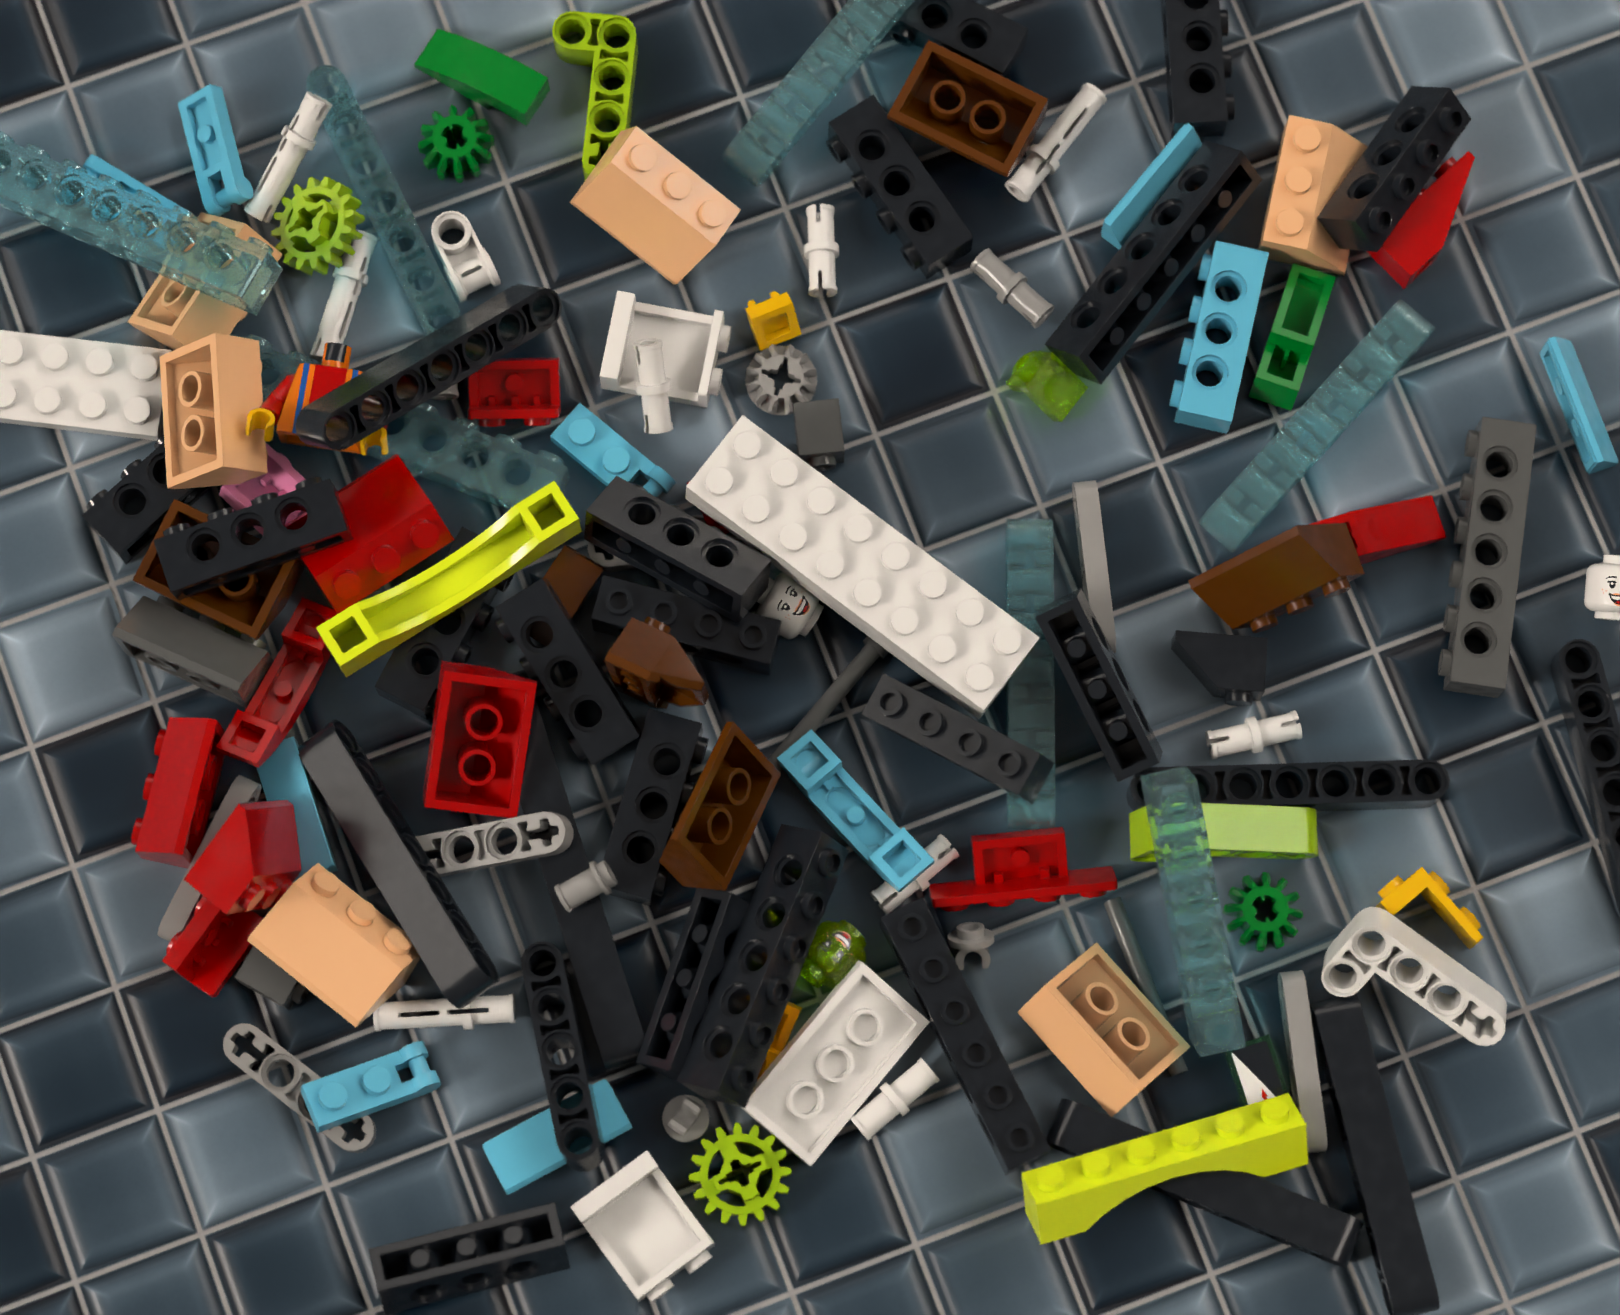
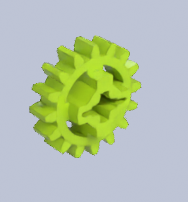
M324 176L322 181L310 177L308 178L306 189L295 184L293 186L295 196L292 199L282 197L281 202L286 208L284 212L274 213L273 218L280 221V227L272 230L271 236L281 240L275 248L283 254V262L307 275H312L314 270L322 275H326L329 264L337 268L343 266L341 256L344 253L354 255L355 251L350 244L352 240L362 239L363 234L356 231V225L364 222L365 216L356 212L362 203L359 199L352 196L353 190Z
M735 1123L733 1134L728 1136L721 1127L717 1128L716 1135L718 1141L713 1144L707 1139L703 1138L701 1140V1145L706 1154L704 1156L692 1155L691 1161L700 1167V1172L689 1174V1181L701 1183L702 1188L698 1189L693 1196L695 1200H702L704 1198L709 1200L704 1210L708 1216L717 1209L722 1211L721 1224L726 1225L731 1216L734 1215L738 1216L740 1226L746 1227L747 1215L754 1214L761 1223L765 1221L763 1209L766 1206L775 1211L780 1209V1205L774 1198L776 1193L788 1195L789 1188L780 1183V1178L790 1176L791 1168L780 1167L779 1162L787 1156V1152L785 1149L775 1152L771 1149L776 1140L773 1134L764 1140L759 1139V1126L757 1125L752 1127L749 1134H742L740 1123ZM735 1144L754 1146L763 1154L751 1157L739 1153ZM720 1152L724 1160L720 1174L709 1180L710 1164L716 1154ZM737 1163L743 1169L754 1168V1172L748 1175L749 1184L741 1187L738 1181L726 1182L727 1178L733 1174L732 1166ZM772 1170L771 1185L766 1194L761 1198L757 1190L760 1176ZM727 1192L740 1196L746 1206L729 1205L717 1196Z

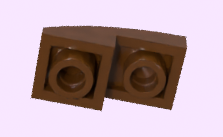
M564 545L543 578L548 579L573 619L578 609L583 606L605 568L570 546ZM539 621L532 626L530 637L547 647L552 642L553 630L548 623Z

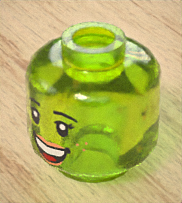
M826 920L820 923L800 971L801 975L809 984L816 988L824 985L834 989L845 978L857 961H862L865 964V938L852 924L845 920L838 922Z

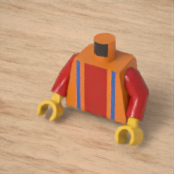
M325 343L321 365L300 363L296 373L287 375L267 396L260 408H255L248 413L246 435L250 436V433L255 429L265 430L264 441L270 442L273 440L274 426L277 425L276 432L281 443L327 449L303 443L296 433V419L305 406L363 373L359 370L348 369L352 348L340 343ZM388 424L341 451L367 455L368 447L376 445L381 447L382 455L388 454Z

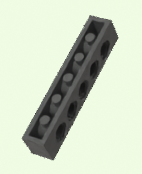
M1482 417L1475 430H1468L1464 455L1471 457L1470 474L1463 473L1459 491V500L1466 501L1464 517L1458 516L1454 532V543L1461 544L1459 561H1452L1448 582L1449 587L1456 588L1454 605L1447 604L1443 622V631L1450 632L1448 649L1442 648L1438 663V675L1445 676L1443 690L1498 698L1506 689L1537 424ZM1497 461L1501 463L1506 469V476L1497 478L1489 474L1486 469V462ZM1484 504L1494 505L1501 513V520L1495 522L1487 520L1482 515L1480 506ZM1483 547L1491 550L1496 557V564L1484 565L1480 563L1475 556V549ZM1474 591L1485 593L1490 599L1491 608L1486 610L1476 608L1470 601V593ZM1475 635L1481 638L1485 644V653L1475 654L1470 652L1465 646L1464 637Z

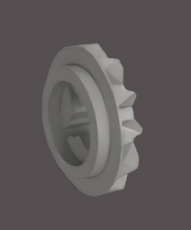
M772 344L762 352L756 353L746 368V390L752 402L761 410L773 415L793 414V403L807 402L813 398L817 388L816 368L807 353L795 349L791 344L788 346ZM785 363L787 364L788 377L794 379V382L792 384L785 383L777 396L775 395L774 380L769 378L768 375L770 373L778 374L780 368H783Z

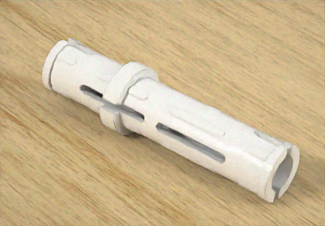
M1084 83L1081 90L1057 118L1041 141L1029 147L1026 151V160L1012 178L1005 183L1006 189L1015 198L1028 202L1048 174H1054L1060 167L1059 159L1081 134L1099 108L1106 103L1107 98L1101 90L1090 83Z
M309 91L306 92L290 125H285L281 131L283 138L262 175L253 197L244 208L249 215L260 221L263 220L265 223H270L302 159H304L307 151H312L316 145L314 138L323 120L332 108L330 102Z
M356 229V231L363 234V237L359 240H352L350 245L355 251L354 255L344 253L341 258L343 266L340 268L334 267L332 276L335 278L333 288L325 307L316 340L309 355L312 359L321 363L325 343L343 344L361 288L367 286L369 277L366 273L378 241L376 236L368 232Z
M515 995L479 996L462 1009L488 1008L489 1011L466 1014H450V1010L459 1008L452 1005L446 998L385 1002L373 1012L375 1031H381L386 1029L463 1025L464 1030H474V1026L479 1024L516 1023ZM421 1011H439V1012H440L439 1015H432V1016H415V1017H402V1016H401V1014L404 1013V1012H421Z

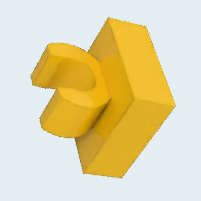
M776 291L770 292V299L757 304L754 300L748 301V308H745L754 340L760 351L769 348L772 344L777 345L802 335L793 302L787 292L782 294Z

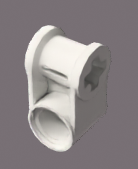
M446 211L438 215L432 223L431 234L435 250L459 302L466 301L468 294L489 284L495 287L500 285L501 280L486 249L479 242L466 216L457 211ZM456 228L463 231L465 235L460 242L447 244L441 240L442 234L448 229Z

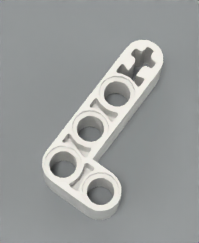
M1368 907L1357 913L1325 952L1321 980L1324 988L1337 997H1349L1356 994L1376 973L1474 1044L1479 1046L1494 1045L1505 1034L1507 1012L1505 998L1489 984L1380 907ZM1367 931H1375L1380 933L1383 938L1369 940L1362 934ZM1411 958L1417 960L1420 965L1407 967L1400 961ZM1347 964L1354 971L1344 973L1336 970L1334 966ZM1447 985L1456 988L1458 991L1453 994H1444L1437 988Z

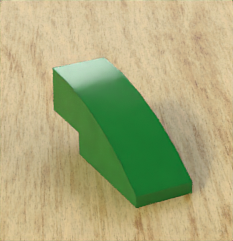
M441 29L436 30L414 64L418 70L486 109L491 110L494 107L525 126L529 124L550 91L548 77L496 50Z
M1293 263L1248 397L1286 410H1292L1336 278L1335 276Z

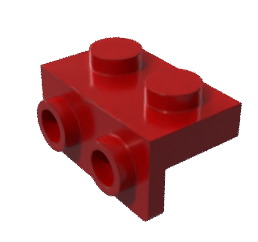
M559 357L499 358L468 376V419H478L479 426L506 425V419H524V425L544 426L551 424V418H559L560 416Z
M203 896L197 903L194 910L195 916L184 931L174 935L166 949L167 954L162 962L178 975L214 998L219 994L253 947L247 940L264 918L253 911L226 915Z

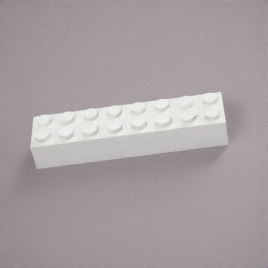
M744 415L741 416L686 486V500L746 545L758 549L764 556L771 559V564L977 719L982 717L1040 638Z

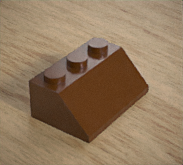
M928 40L890 109L887 118L1008 178L1026 154L1046 115L1048 98Z
M174 499L153 540L164 537L163 532L172 526L189 523L190 527L204 523L208 521V514ZM246 532L243 533L241 539L242 544L254 545L261 540ZM152 541L132 581L258 640L285 608L305 567L299 559L178 601L170 592L154 541ZM215 541L204 543L198 550V559L202 561L213 559L219 551V543Z
M1346 523L1295 526L1188 581L1191 589L1232 629L1251 628L1253 633H1259L1278 625L1277 617L1287 612L1289 616L1313 608L1315 606L1313 599L1324 595L1325 598H1330L1350 590L1349 582L1364 575L1365 572Z
M726 722L659 860L684 887L726 891L781 775L735 722Z

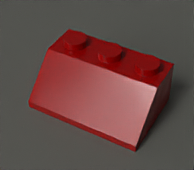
M396 453L337 491L353 540L302 557L301 560L328 602L339 614L455 539L425 492ZM307 512L287 523L285 527L290 530L303 527L308 518Z
M447 661L441 662L422 794L425 808L505 818L517 817L537 681L485 666Z
M169 717L167 729L161 728L159 730L154 748V754L159 756L155 774L149 773L147 775L143 789V800H148L144 818L138 817L136 819L131 837V843L136 845L135 852L142 859L187 869L191 864L206 833L225 754L218 752L216 749L225 733L218 720L211 718Z
M288 800L238 804L183 880L226 915L274 907L301 872L294 805Z

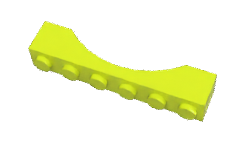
M553 481L515 504L480 535L439 563L389 590L353 604L316 627L347 678L581 533L579 517L556 482Z
M1289 1093L1022 1172L1025 1211L1040 1244H1046L1087 1231L1104 1214L1125 1199L1150 1186L1175 1177L1219 1170L1247 1172L1267 1177L1307 1165V1128Z

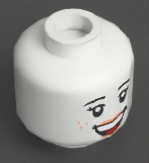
M1604 555L1603 564H1593L1587 569L1584 603L1589 610L1595 611L1594 618L1620 620V555Z
M782 572L775 580L769 578L767 590L757 601L759 606L756 614L781 620L780 635L787 639H793L799 634L805 637L810 632L824 606L819 604L817 597Z

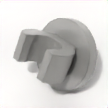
M979 922L959 924L956 927L957 930L948 934V945L955 949L954 959L959 969L964 970V957L970 952L980 954L982 968H988L990 965L988 947L994 943V933L984 928V925Z
M677 1096L668 1102L663 1111V1126L668 1135L677 1141H695L708 1128V1109L695 1096Z

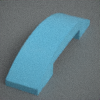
M812 729L777 757V762L828 824L879 876L899 893L934 864V859L904 827L900 829L844 770L842 761Z

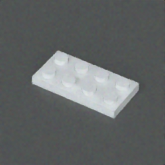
M0 330V422L157 441L161 437L163 424L159 356L169 353L171 350Z
M857 960L757 1080L746 1108H741L773 1134L805 1164L812 1166L930 1021L867 965Z

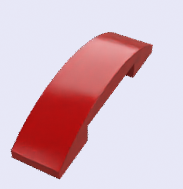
M302 597L281 634L284 644L245 712L237 710L216 746L218 752L258 768L273 754L304 709L328 662L331 653L320 637L316 627L336 616L338 613L334 609Z

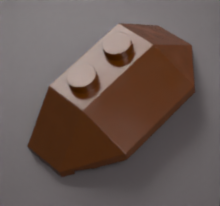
M646 616L644 622L632 617L604 659L616 690L656 709H667L669 704L678 707L705 705L709 697L705 682L676 638L670 634L671 628L651 617Z

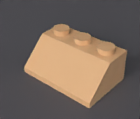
M1289 115L1281 138L1258 250L1269 252V260L1292 265L1295 263L1310 269L1344 276L1350 249L1339 248L1317 217L1368 146L1334 124Z
M637 126L620 131L570 201L573 206L674 285L678 284L717 245L741 211L729 199Z
M201 212L128 320V323L172 350H176L213 333L230 335L237 323L243 320L249 313L251 302L262 285L266 284L274 275L275 266L283 254L246 223Z
M213 333L159 356L167 488L186 489L241 484L268 473V452L266 441H264L265 430L255 429L250 433V436L246 435L248 413L255 408H260L263 403L262 362L260 360L259 340Z
M319 863L293 882L247 940L354 1027L359 1026L405 985L421 958L403 929L398 927L370 902L364 900L340 881L336 875L329 872Z
M1097 942L1046 983L1017 1012L1111 1117L1118 1113L1191 1047Z

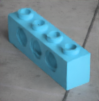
M1216 241L1212 254L1204 253L1202 256L1197 280L1205 281L1202 297L1194 295L1188 322L1196 323L1193 339L1184 337L1178 363L1187 365L1184 380L1174 381L1169 406L1177 408L1174 422L1220 433H1228L1233 419L1269 252ZM1219 287H1229L1236 292L1238 299L1231 302L1223 301L1216 295L1215 290ZM1214 328L1220 329L1226 333L1229 341L1223 344H1215L1207 338L1206 331ZM1201 371H1211L1218 377L1219 384L1211 387L1204 386L1198 381L1196 374Z

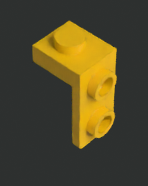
M1421 867L1405 881L1397 875L1378 892L1383 900L1376 907L1388 911L1393 916L1421 894L1468 949H1471L1483 939V936L1478 931L1481 925L1477 918L1467 908L1462 906L1459 909L1447 896L1450 893L1447 884L1433 871L1428 874Z

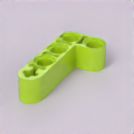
M569 11L557 17L552 27L555 52L562 61L572 65L593 66L582 155L583 172L586 180L602 158L601 151L606 152L620 131L630 128L638 56L635 26L626 17L612 14ZM570 32H578L584 36L576 44H569L562 40ZM614 36H622L628 40V43L621 48H613L606 44ZM609 78H618L624 82L616 90H608L601 86ZM609 119L619 124L616 130L607 133L596 128L600 122Z
M1159 802L1149 804L1129 813L1130 860L1135 862H1161L1178 856L1287 860L1309 859L1319 856L1317 810L1315 808Z

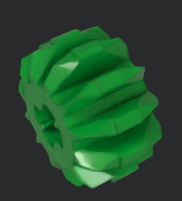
M451 105L448 110L449 116L444 118L441 113L434 110L432 118L435 125L422 124L421 133L425 139L418 142V149L420 153L426 155L423 160L424 166L428 170L437 168L439 179L443 181L451 172H454L456 181L461 184L464 181L463 172L469 170L473 176L479 177L481 171L478 163H491L492 156L487 149L492 148L495 145L493 135L486 133L489 129L486 119L483 118L475 121V111L471 107L462 116H459L457 107ZM456 139L464 140V146L460 147L459 144H456ZM452 141L457 145V149H450L448 143Z
M1263 872L1260 875L1259 887L1250 875L1244 876L1242 879L1244 891L1240 888L1232 887L1228 892L1229 897L1237 904L1230 903L1223 907V914L1237 917V919L1227 924V932H1235L1241 928L1244 933L1239 938L1238 944L1244 947L1251 937L1256 938L1255 948L1257 952L1265 950L1267 938L1275 949L1282 948L1284 940L1281 933L1293 938L1298 932L1297 928L1289 921L1301 920L1303 917L1302 910L1289 908L1290 905L1300 898L1298 892H1291L1284 896L1282 891L1288 881L1281 878L1275 887H1271V878L1268 872ZM1256 903L1258 908L1262 903L1268 904L1271 907L1268 915L1273 921L1270 922L1268 917L1263 922L1258 921L1255 918L1257 909L1252 904Z

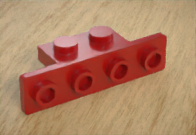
M1063 827L971 836L974 880L930 884L929 893L933 907H941L944 911L955 912L967 909L969 904L987 903L993 907H1004L1012 905L1018 899L1033 898L1037 902H1053L1060 899L1061 895L1078 893L1082 897L1095 898L1105 895L1108 890L1118 889V883L1112 866L1068 870L1065 831Z

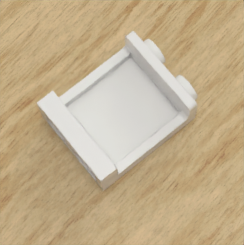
M617 290L599 376L601 389L638 395L636 394L635 383L639 381L633 343L643 339L656 338L662 340L665 376L671 380L672 389L668 392L669 401L708 408L710 394L718 396L723 369L716 368L718 353H727L731 335V326L724 325V311L715 310L714 316L640 303L636 302L634 293Z
M647 1150L570 1207L639 1302L645 1297H648L651 1303L656 1301L674 1287L670 1280L673 1276L684 1268L689 1274H692L712 1259L708 1250L715 1246L714 1241L705 1232Z

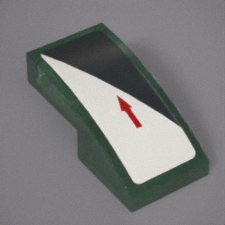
M1269 1034L1223 1050L1239 1095L1237 1100L1240 1107L1288 1093Z

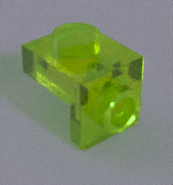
M1036 350L1026 353L1015 363L1012 370L1013 375L1006 383L1013 391L1024 392L1052 421L1057 422L1063 421L1088 388L1054 353Z

